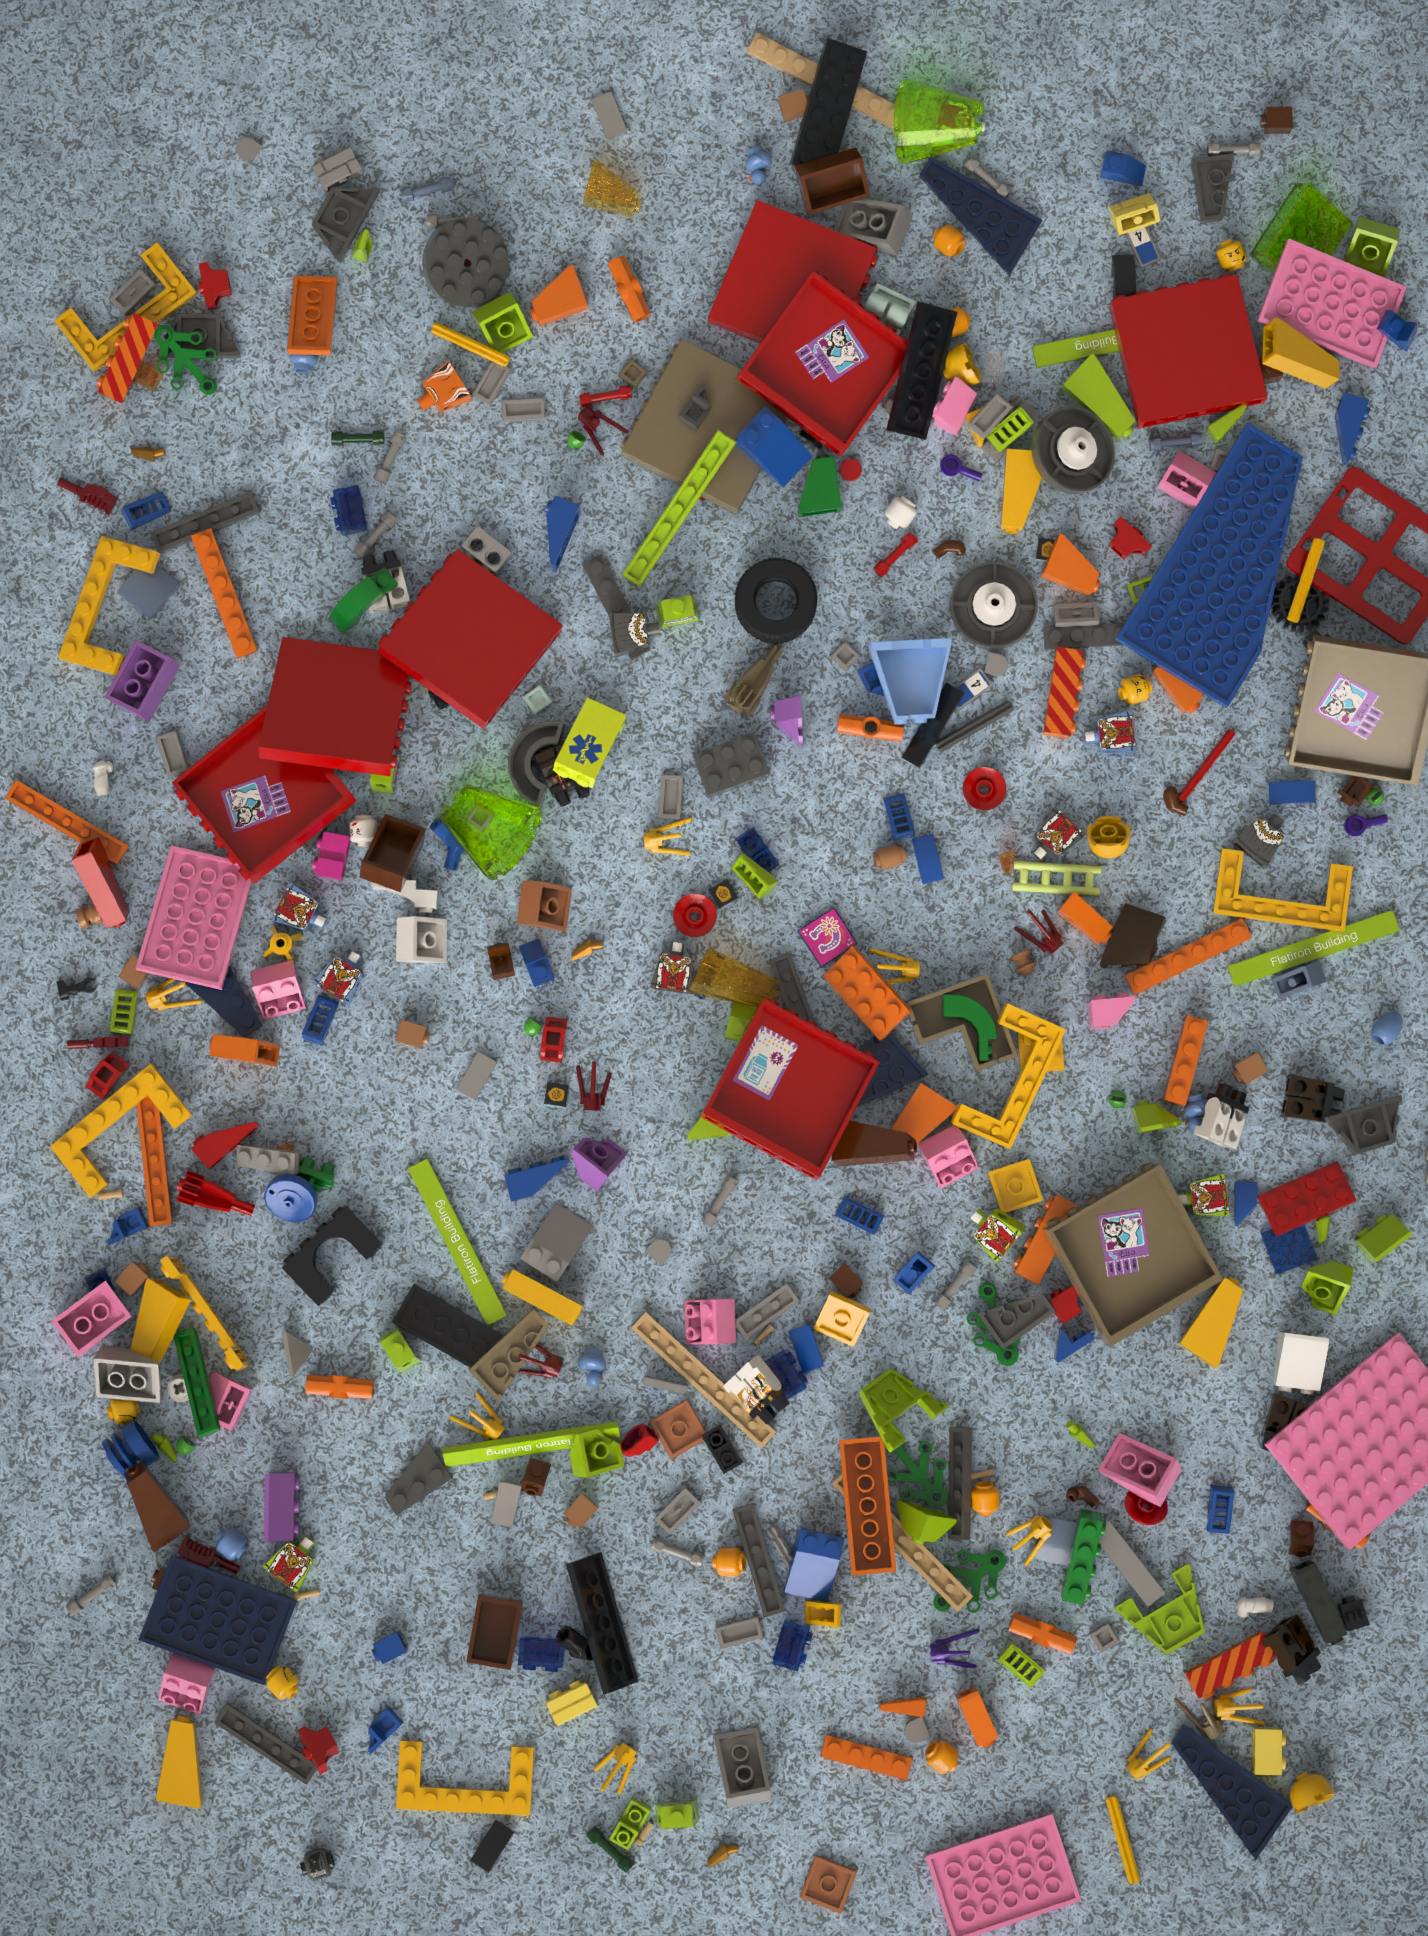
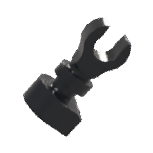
M85 978L81 983H70V986H67L63 980L57 981L60 1000L70 999V994L75 996L80 992L93 993L96 988L86 989L85 984L94 979Z

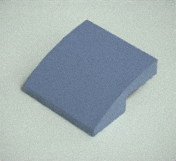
M157 565L154 574L135 569L121 585L117 593L151 620L163 608L165 602L178 590L180 583Z
M1044 1515L1052 1524V1535L1044 1542L1034 1559L1067 1566L1077 1523Z

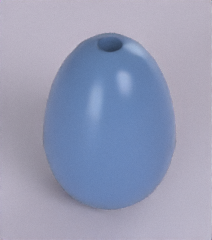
M1389 1012L1381 1016L1372 1027V1038L1380 1045L1392 1043L1401 1031L1402 1016L1398 1012Z

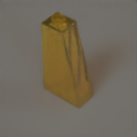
M708 948L688 992L758 1007L763 998L766 1000L770 998L776 1001L780 993L777 990L780 981Z

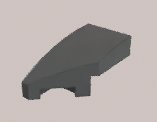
M704 383L695 392L692 400L678 417L680 421L695 431L709 414L710 403L707 398L706 384Z

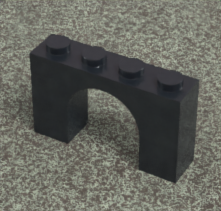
M340 1206L331 1215L333 1219L328 1224L323 1222L315 1230L317 1234L312 1239L308 1237L299 1245L301 1250L296 1254L292 1252L283 1260L285 1265L282 1269L317 1306H321L336 1291L321 1276L315 1265L317 1249L324 1241L337 1237L343 1238L350 1242L366 1260H369L384 1245L347 1206L344 1208Z

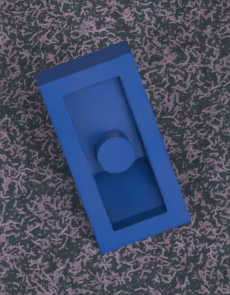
M1386 310L1377 330L1407 352L1417 333V323L1406 322L1392 310Z
M540 939L519 946L534 987L555 980Z
M918 1251L895 1276L893 1281L910 1294L935 1265Z
M1060 1328L1054 1356L1056 1363H1059L1093 1341L1095 1338L1091 1331L1085 1333L1082 1330L1072 1337L1074 1341L1071 1342L1064 1330Z

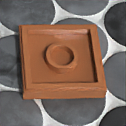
M687 1399L649 1421L671 1460L704 1441L702 1435L707 1433Z
M815 1854L799 1898L841 1914L857 1870Z

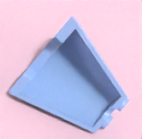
M952 638L868 642V648L894 724H907L909 719H914V723H927V718H935Z

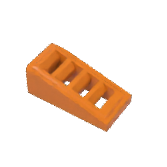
M926 1697L887 1701L880 1703L879 1708L881 1711L923 1717L925 1716L927 1699Z

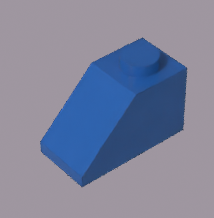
M1106 150L1100 178L1142 187L1146 165L1128 154Z

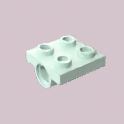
M877 283L864 309L867 312L875 313L880 318L879 321L884 325H891L896 329V334L900 336L916 301Z

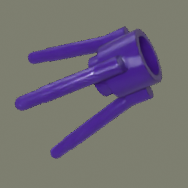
M975 1629L945 1639H937L936 1644H930L931 1662H937V1665L947 1664L977 1668L976 1664L948 1660L949 1656L970 1655V1651H949L948 1645L944 1644L979 1633L980 1630Z

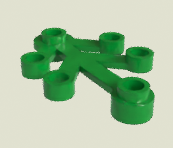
M169 325L157 327L154 332V339L160 345L159 361L156 364L157 371L160 373L169 371L170 365L167 362L169 348L175 354L174 375L170 382L171 387L175 390L183 388L182 374L184 364L199 381L202 393L206 395L215 393L217 390L216 381L213 378L206 377L190 358L205 359L212 362L217 357L216 351L211 348L206 350L184 349L176 342L187 341L194 345H199L202 342V335L199 332H192L191 334L178 333ZM164 331L169 334L166 340L161 338V333ZM194 334H198L200 340L196 343L192 341ZM208 351H212L214 353V357L212 359H208L206 357V353ZM162 362L167 365L164 371L159 369V364ZM176 379L181 381V386L178 388L173 385ZM206 382H210L212 384V388L210 390H206L204 388V384Z
M985 1282L979 1287V1295L986 1300L990 1310L997 1307L994 1298L997 1290L994 1284ZM985 1287H990L992 1289V1293L990 1295L984 1294ZM1013 1299V1300H1011L1009 1303H1012V1302H1015V1301H1019V1300H1018V1299ZM971 1312L967 1315L966 1320L968 1324L976 1325L990 1332L976 1312ZM972 1314L977 1316L975 1323H971L969 1320ZM978 1333L973 1337V1343L976 1346H983L996 1353L1000 1364L1010 1366L1018 1359L1019 1354L1016 1347L1021 1338L1006 1349H1002L999 1345L987 1340L984 1334ZM977 1336H982L984 1338V1342L982 1344L976 1343ZM1007 1350L1012 1354L1010 1359H1005L1003 1356Z
M923 1441L919 1444V1467L903 1449V1444H901L891 1453H896L911 1473H901L889 1469L887 1474L894 1472L895 1479H888V1482L920 1483L926 1491L902 1487L898 1493L899 1497L902 1500H909L910 1498L926 1500L931 1507H942L948 1498L946 1490L942 1487L943 1471L946 1469V1462L941 1458L934 1460L933 1468L935 1469V1475L932 1485L927 1478L929 1454L932 1451L931 1443ZM923 1444L930 1446L928 1452L922 1451L921 1447ZM942 1461L944 1464L943 1468L937 1469L935 1466L936 1462ZM904 1489L909 1490L910 1493L906 1498L901 1495ZM936 1492L941 1495L938 1501H934L932 1498Z
M960 1550L957 1553V1560L961 1564H967L968 1562L983 1564L977 1570L951 1567L949 1564H942L944 1567L950 1568V1573L954 1577L965 1578L960 1583L966 1589L972 1585L971 1594L973 1597L967 1602V1609L971 1613H977L980 1610L981 1579L988 1572L989 1581L984 1594L988 1599H995L998 1595L996 1588L998 1572L1003 1570L1006 1565V1557L999 1550H991L986 1555L971 1554L966 1550ZM966 1553L968 1555L967 1560L961 1561L959 1558L960 1554ZM993 1557L999 1558L997 1565L991 1564ZM993 1588L995 1595L988 1596L987 1590ZM940 1594L936 1595L933 1601L935 1608L940 1612L948 1611L951 1605L946 1601V1605L940 1606L938 1601L943 1597ZM972 1602L978 1604L976 1610L970 1609L969 1606Z

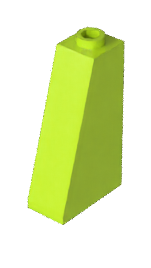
M1092 353L1063 384L1062 390L1082 408L1097 415L1118 440L1123 436L1128 438L1135 429L1132 426L1136 420L1100 362Z

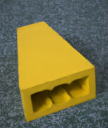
M1275 317L1263 327L1262 364L1325 389L1339 380V360L1287 323Z
M1006 450L1000 530H1005L1007 534H1018V531L1023 530L1042 479L1035 467L1031 450Z
M514 1269L511 1273L507 1271L501 1282L504 1284V1290L571 1326H574L584 1307Z
M1230 1276L1228 1279L1222 1277L1223 1280L1217 1284L1178 1342L1181 1346L1216 1369L1220 1365L1243 1293V1289L1239 1287L1241 1283Z
M147 1278L130 1350L161 1363L191 1299L160 1279Z
M178 1715L177 1718H173L170 1722L156 1801L200 1809L203 1805L196 1722L190 1721L191 1717Z

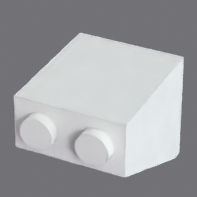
M1279 1332L1273 1385L1278 1386L1279 1391L1291 1392L1292 1388H1298L1300 1393L1313 1395L1314 1391H1320L1329 1338Z

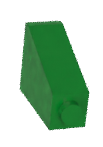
M828 454L816 456V459L812 460L798 507V517L841 511L834 456L829 457Z

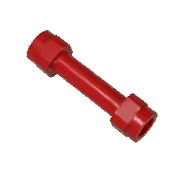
M630 385L619 386L618 390L592 395H590V392L579 395L582 408L591 407L592 403L621 398L622 401L632 398Z
M908 532L901 539L902 543L883 562L880 560L873 568V571L881 578L889 572V567L908 548L911 549L918 542V539L911 532Z

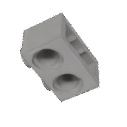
M479 526L475 528L461 545L465 555L472 560L478 561L483 568L495 576L499 574L513 557L511 551ZM474 542L483 543V548L479 551H475L471 547ZM498 555L500 561L497 564H491L488 562L490 556Z

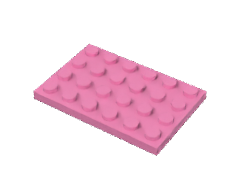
M1287 239L1256 321L1267 325L1277 317L1319 347L1375 369L1387 341V337L1377 330V327L1386 310H1392L1397 314L1406 286Z
M171 845L136 970L222 990L252 885L250 878L246 881L238 872L241 867L237 862L233 865L228 858Z
M1052 1813L925 1855L951 1936H978L1081 1901Z

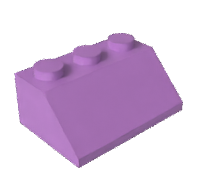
M135 640L104 698L131 714L150 722L180 664L171 657Z
M269 1472L265 1474L264 1542L295 1540V1535H299L300 1523L296 1522V1513L300 1512V1500H296V1491H300V1477H296V1472Z

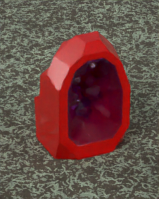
M644 1423L636 1425L620 1444L621 1453L627 1457L641 1455L645 1451H650L659 1439L654 1431Z

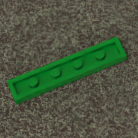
M191 1327L175 1334L174 1341L197 1436L203 1438L220 1431L221 1427L197 1329Z

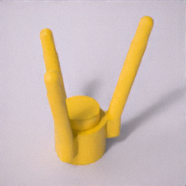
M689 817L659 828L649 829V832L643 833L645 850L651 849L652 853L690 855V851L659 847L663 846V840L681 837V833L662 835L659 832L690 822L692 818Z
M870 948L869 951L871 953L902 961L901 965H877L879 969L900 970L901 976H904L886 980L889 984L912 982L913 978H919V961H913V958L902 957Z
M172 978L167 979L160 985L151 988L150 992L145 993L150 1008H158L159 1011L166 1008L200 1004L203 1000H188L165 1004L164 1002L168 1001L167 994L186 986V983L182 982L163 990L164 987L176 980Z
M476 1392L475 1395L494 1421L491 1418L486 1421L473 1410H470L469 1414L484 1425L483 1430L452 1415L449 1417L456 1423L482 1435L487 1440L489 1438L496 1440L505 1429L502 1425L503 1420L495 1414L479 1392Z
M1036 1515L1031 1520L1006 1532V1535L1009 1536L1031 1526L1029 1528L1030 1533L1013 1546L1014 1551L1033 1536L1037 1539L1041 1537L1025 1561V1566L1029 1565L1044 1542L1052 1535V1524L1042 1515L1040 1517Z
M1252 1688L1219 1695V1699L1214 1700L1216 1717H1221V1720L1265 1725V1722L1262 1720L1231 1715L1235 1713V1710L1264 1708L1263 1704L1234 1705V1701L1229 1700L1251 1692Z
M1149 1728L1133 1754L1127 1758L1129 1764L1125 1767L1136 1780L1141 1776L1144 1778L1148 1773L1171 1759L1170 1756H1167L1150 1767L1148 1766L1149 1763L1171 1746L1170 1742H1167L1145 1761L1141 1757L1136 1759L1153 1732L1152 1728Z
M624 1742L620 1746L616 1744L614 1749L594 1767V1771H598L617 1754L615 1759L618 1762L601 1786V1791L606 1789L622 1764L626 1766L627 1764L617 1791L618 1794L622 1793L632 1765L637 1759L634 1757L637 1751Z

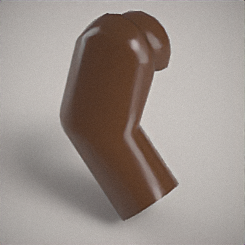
M945 540L932 552L940 559L947 552H955L957 556H961L966 552V548L960 540Z
M1168 786L1163 792V799L1167 809L1185 816L1189 806L1178 802L1177 789L1173 786Z
M1085 1486L1071 1487L1066 1492V1499L1069 1502L1084 1500L1088 1505L1094 1507L1099 1501Z

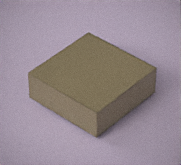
M630 359L618 374V377L636 389L648 374V371L633 359Z

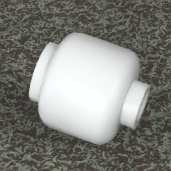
M903 495L901 498H893L885 510V515L888 517L886 522L895 529L899 526L907 528L917 514L916 505Z

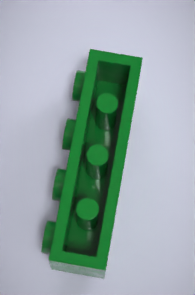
M1080 1509L1061 1590L1062 1601L1084 1605L1085 1598L1089 1599L1092 1586L1089 1585L1090 1577L1094 1578L1096 1564L1093 1563L1095 1557L1100 1555L1101 1544L1098 1542L1100 1536H1104L1106 1529L1102 1513Z

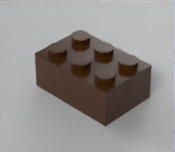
M856 147L794 166L802 202L809 215L870 196L863 160Z
M385 814L361 862L359 878L401 892L424 845L426 828Z
M481 1593L478 1595L466 1662L511 1670L523 1601Z

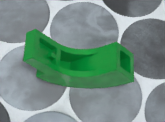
M385 567L371 577H366L350 590L334 607L329 619L343 635L360 622L362 615L375 602L396 588L398 582Z
M943 995L942 1018H957L970 1023L975 1029L978 1038V1062H987L988 1057H992V1044H988V1040L997 1039L996 1028L991 1016L983 1006L968 997Z

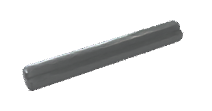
M1005 701L936 741L937 749L943 752L1014 710L1011 702Z

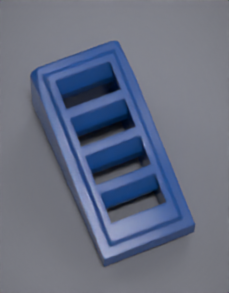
M162 491L122 508V514L131 531L171 512V508ZM157 499L159 500L163 508L161 510L158 509L155 503V500ZM147 504H151L154 510L153 513H150ZM139 508H143L146 516L142 517ZM130 512H135L137 516L136 520L133 519Z
M905 794L883 798L893 841L915 836ZM902 801V805L894 807L889 805V803ZM904 809V813L892 815V811ZM906 817V821L894 823L895 819ZM908 825V829L897 832L896 828Z
M318 995L302 1031V1038L323 1046L339 1003ZM320 1004L330 1007V1012L319 1008ZM320 1013L328 1017L327 1019H323L316 1016V1014ZM313 1021L323 1024V1028L313 1025ZM310 1029L319 1032L320 1035L311 1033Z
M844 1196L835 1216L872 1235L876 1234L885 1216ZM848 1203H850L852 1207L848 1215L845 1216L843 1213ZM856 1207H858L860 1211L856 1219L853 1220L851 1217ZM864 1211H866L868 1214L863 1224H861L859 1221ZM872 1215H874L876 1218L870 1228L867 1225Z
M1210 1485L1207 1532L1230 1534L1235 1493L1233 1487ZM1217 1494H1218V1495H1227V1498H1221V1497H1216V1496H1217ZM1216 1503H1227L1226 1507H1218L1215 1505ZM1223 1512L1226 1513V1516H1216L1214 1513ZM1213 1521H1225V1526L1213 1525Z

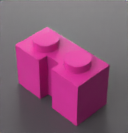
M323 832V837L319 836L317 849H320V855L318 858H314L312 867L317 877L343 881L351 843L350 836Z

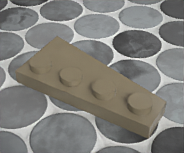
M532 1309L468 1370L499 1402L508 1386L514 1380L515 1375L525 1363V1360L520 1359L518 1355L528 1356L549 1325Z

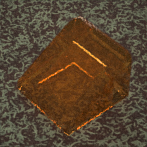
M142 362L132 381L154 393L164 373H160L156 367Z
M1015 849L1000 854L998 858L1006 877L1012 873Z

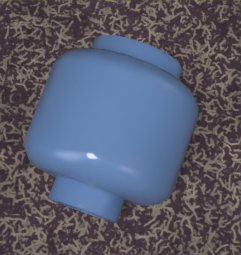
M230 1527L226 1531L222 1529L215 1538V1541L218 1542L216 1551L228 1560L236 1558L239 1560L249 1547L247 1536L234 1527Z

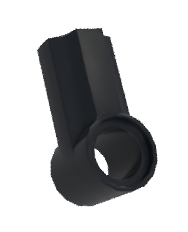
M564 1626L561 1630H558L556 1635L558 1644L568 1650L571 1657L588 1661L593 1660L588 1640L570 1626Z

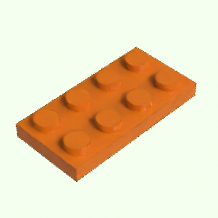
M294 276L287 343L288 354L331 355L338 287L337 277Z
M852 946L823 975L879 1041L883 1040L912 1011L856 946Z

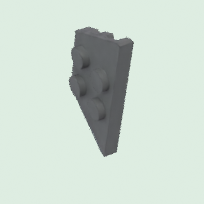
M331 187L314 218L312 227L339 263L344 259L380 192L378 188L359 189V187H350L345 189L343 187Z
M177 313L172 322V328L175 332L190 334L192 332H199L202 335V342L199 345H194L187 341H176L181 348L195 350L211 348L216 351V358H241L221 314ZM168 332L165 335V340L169 337ZM198 334L192 336L193 342L196 343L200 340ZM169 348L168 358H175L174 352ZM160 349L156 352L157 358H159ZM208 351L206 353V357L213 358L214 353L212 351Z
M1402 1095L1324 1117V1119L1353 1155L1387 1146L1396 1141V1126L1399 1122L1397 1112L1399 1103L1402 1102Z

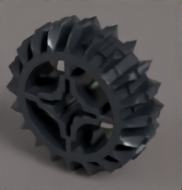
M1296 574L1294 580L1291 576H1287L1286 582L1281 580L1279 582L1280 587L1275 586L1274 592L1276 594L1273 595L1272 600L1276 602L1271 604V608H1277V610H1274L1271 614L1272 616L1279 614L1280 617L1276 620V623L1278 624L1283 620L1285 622L1282 627L1283 629H1286L1288 625H1292L1290 630L1294 632L1298 626L1299 632L1303 633L1304 626L1308 631H1311L1313 629L1312 624L1318 627L1320 625L1319 620L1323 621L1325 619L1323 613L1328 612L1329 608L1323 605L1328 604L1329 599H1322L1326 594L1320 592L1318 588L1311 584L1309 591L1312 594L1307 595V601L1300 616L1302 620H1299L1297 623L1287 620V613L1290 611L1297 590L1296 587H1298L1300 576ZM1290 589L1291 602L1283 606V595L1285 591ZM1316 601V611L1309 618L1307 614L1309 612L1308 604Z

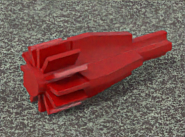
M187 1170L185 1178L179 1179L176 1187L179 1194L176 1201L192 1207L195 1204L204 1208L230 1212L232 1209L252 1216L255 1208L254 1204L235 1198L236 1194L214 1182L204 1179L205 1176Z

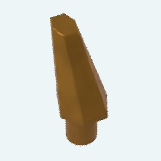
M152 446L130 448L133 456L155 462L157 457L165 456L163 447L152 449Z
M588 938L571 953V961L592 954V950L603 949L602 940L591 941Z
M723 1842L707 1859L708 1868L729 1859V1854L739 1852L737 1844L725 1846V1842Z

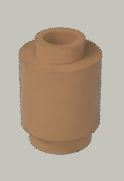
M894 844L876 849V854L873 855L876 868L880 867L881 871L900 866L903 862L907 861L902 845L897 846Z

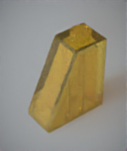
M594 159L583 199L584 206L634 218L635 212L639 213L642 205V200H639V192L599 160Z

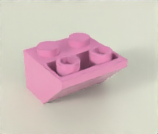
M957 377L954 378L953 382L948 381L943 391V402L939 400L934 408L932 417L935 420L933 425L957 436L966 414L969 413L976 399L977 393Z
M1179 450L1157 488L1190 508L1195 509L1217 472Z
M293 960L250 971L252 988L263 1019L306 1009Z
M1119 993L1110 999H1107V995H1098L1091 998L1092 1000L1087 1003L1089 1030L1111 1028L1116 1025L1134 1003L1135 996L1129 997V993Z
M952 1125L917 1144L940 1189L979 1168L965 1136L956 1125Z
M734 1299L684 1300L686 1345L736 1343Z
M212 1371L209 1382L220 1426L231 1431L235 1430L253 1389Z
M173 1653L164 1672L158 1700L168 1705L185 1709L188 1712L201 1714L215 1668Z

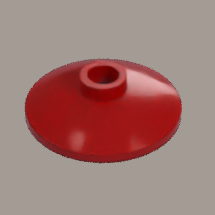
M979 767L972 770L966 776L963 783V795L967 803L973 808L984 811L991 810L1003 801L1006 795V783L1003 776L995 769ZM986 786L988 792L985 794L981 793L980 787Z
M689 894L682 897L675 905L673 911L675 926L681 933L689 937L706 935L713 929L717 919V912L713 902L701 894ZM693 912H697L699 914V918L697 920L691 919V914Z
M1128 1491L1125 1496L1124 1506L1126 1512L1133 1520L1140 1524L1156 1525L1162 1522L1167 1515L1168 1504L1166 1499L1161 1507L1140 1498L1131 1491Z

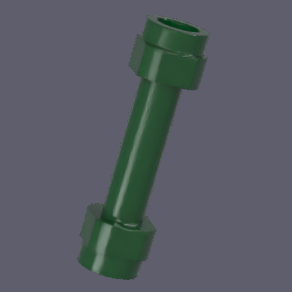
M336 431L331 433L332 445L343 446V443L373 442V445L384 444V431H373V434H343V431Z
M594 1826L586 1837L593 1844L597 1843L617 1861V1866L625 1873L628 1872L634 1865V1862L627 1855L623 1856L602 1836L603 1832Z

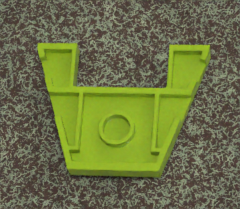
M891 1368L859 1392L860 1398L890 1453L906 1440L902 1433L892 1424L894 1420L915 1404H918L932 1420L948 1408L947 1403L943 1401L941 1403L932 1398L931 1393L919 1390L913 1386L914 1383Z
M1189 1563L1171 1572L1182 1594L1147 1615L1142 1616L1132 1597L1114 1606V1609L1166 1655L1205 1633Z

